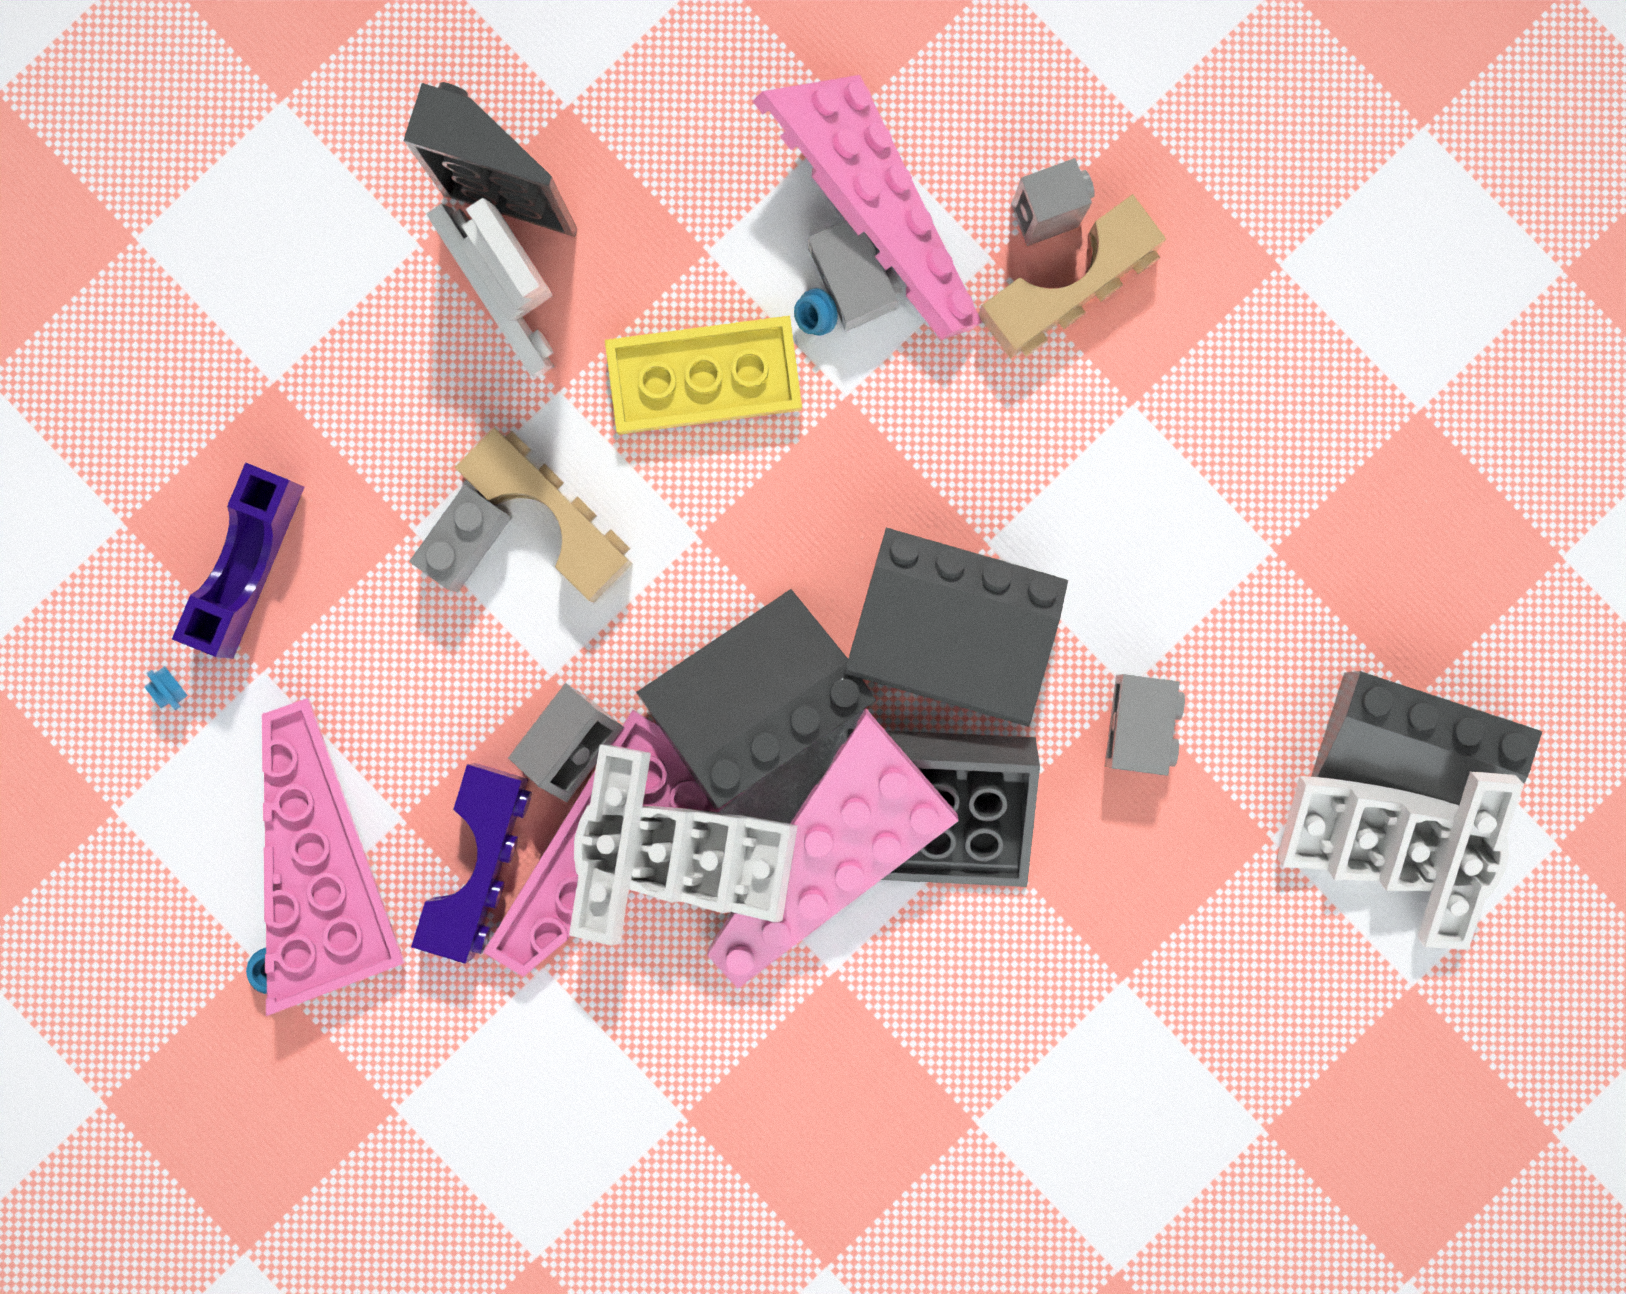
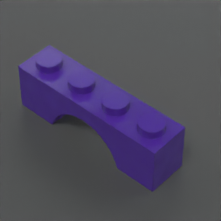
M245 462L227 505L229 526L221 554L206 581L199 589L190 594L172 640L217 658L234 659L304 491V486Z
M478 763L467 764L453 810L467 822L475 836L477 844L476 866L468 882L458 892L445 896H435L424 902L411 948L464 964L472 960L475 953H483L491 927L484 925L489 907L497 908L504 889V882L498 880L503 862L510 864L518 843V837L512 835L517 817H525L531 801L532 791L526 790L528 778Z

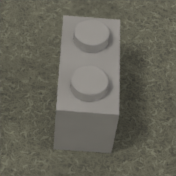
M1076 158L1021 177L1011 206L1026 245L1030 246L1078 228L1092 204L1091 198L1095 197L1093 182L1087 170L1080 171Z
M845 220L808 237V250L828 294L835 302L837 313L845 332L896 310L898 302L896 295L902 293L900 283L892 267L885 270L875 256L880 251L865 232L858 236Z
M463 485L409 560V563L447 590L458 593L512 517L471 488Z
M1127 674L1116 675L1104 767L1168 776L1169 766L1175 767L1179 756V740L1173 738L1175 720L1182 719L1185 708V693L1179 692L1180 681Z
M565 683L508 759L538 787L567 803L597 764L599 745H611L624 727L592 699Z

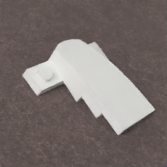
M481 198L466 208V211L472 218L471 220L468 219L461 209L454 211L449 206L439 204L426 213V216L529 375L533 377L542 376L555 367L549 358L554 352L547 339L538 329L534 332L531 331L523 316L551 298L552 292L499 210L492 203Z
M599 745L590 805H587L579 821L574 838V862L576 874H578V882L569 936L610 946L620 944L629 889L670 903L683 902L720 913L733 912L771 922L783 920L798 825L703 810L643 806L651 753L613 745Z
M1470 771L1460 805H1456L1436 798L1383 786L1329 778L1299 776L1277 859L1282 867L1328 870L1334 880L1379 881L1386 891H1432L1417 935L1418 939L1424 947L1469 950L1485 900L1498 887L1507 868L1509 857L1507 834L1524 784L1516 775Z

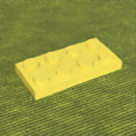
M790 315L605 340L615 425L618 435L802 411Z

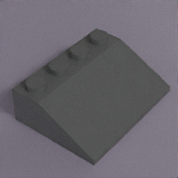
M440 82L438 87L422 83L403 141L444 197L470 205L484 198L492 203L502 215L575 237L578 228L553 177L479 105L468 97L467 91L445 82Z
M886 527L844 674L1029 727L1060 622L1069 580Z
M792 589L636 692L715 810L876 701V698L863 679L844 674L848 658Z
M1362 671L1344 672L1311 777L1383 786L1460 805L1470 771L1516 775L1525 784L1543 731Z
M847 729V739L854 729ZM885 730L958 815V822L881 880L1027 887L1040 773L1036 737Z

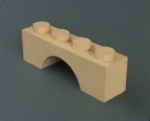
M1134 194L1130 195L1093 224L1088 233L1092 248L1091 264L1086 275L1080 280L1066 287L1050 289L1035 286L1019 277L981 305L978 313L980 319L1010 359L1021 351L1026 357L1034 353L1048 341L1045 333L1060 324L1063 330L1086 313L1082 306L1095 296L1100 302L1104 301L1123 286V283L1120 281L1121 277L1132 269L1139 275L1161 258L1157 251L1167 238Z
M494 427L454 468L495 506L513 499H531L545 504L555 515L562 535L561 551L555 568L588 601L594 603L633 564L625 556L631 548L611 529L604 535L592 523L597 515L578 496L570 502L558 490L564 482L545 463L537 469L525 457L531 449L512 430L504 436Z

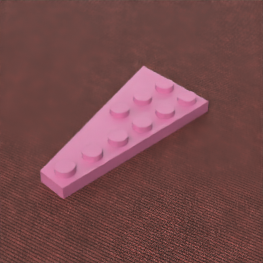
M855 75L762 91L752 101L762 115L767 111L772 114L785 132L780 135V138L790 150L798 147L813 166L811 177L859 236L865 232L880 251L875 256L885 270L892 266L907 285L906 297L940 340L970 331L981 324L982 321L974 307L973 300L968 294L953 264L952 257L947 252L933 224L932 217L912 181L911 174L906 169L892 141L891 134L886 128L871 98L870 91L865 86L861 76Z
M309 698L262 714L263 821L265 827V847H263L264 922L266 923L265 973H267L266 1016L405 963Z
M867 709L864 710L857 721V726L845 744L841 745L833 757L832 764L820 782L814 786L790 823L798 825L783 920L771 922L731 912L708 947L707 956L737 989L958 822V815Z
M631 711L623 724V730L611 745L651 753L643 806L720 812L732 801L730 800L715 810L660 727L637 711ZM595 771L483 951L484 954L523 977L571 937L569 936L578 882V874H576L574 862V838L579 821L587 805H590Z

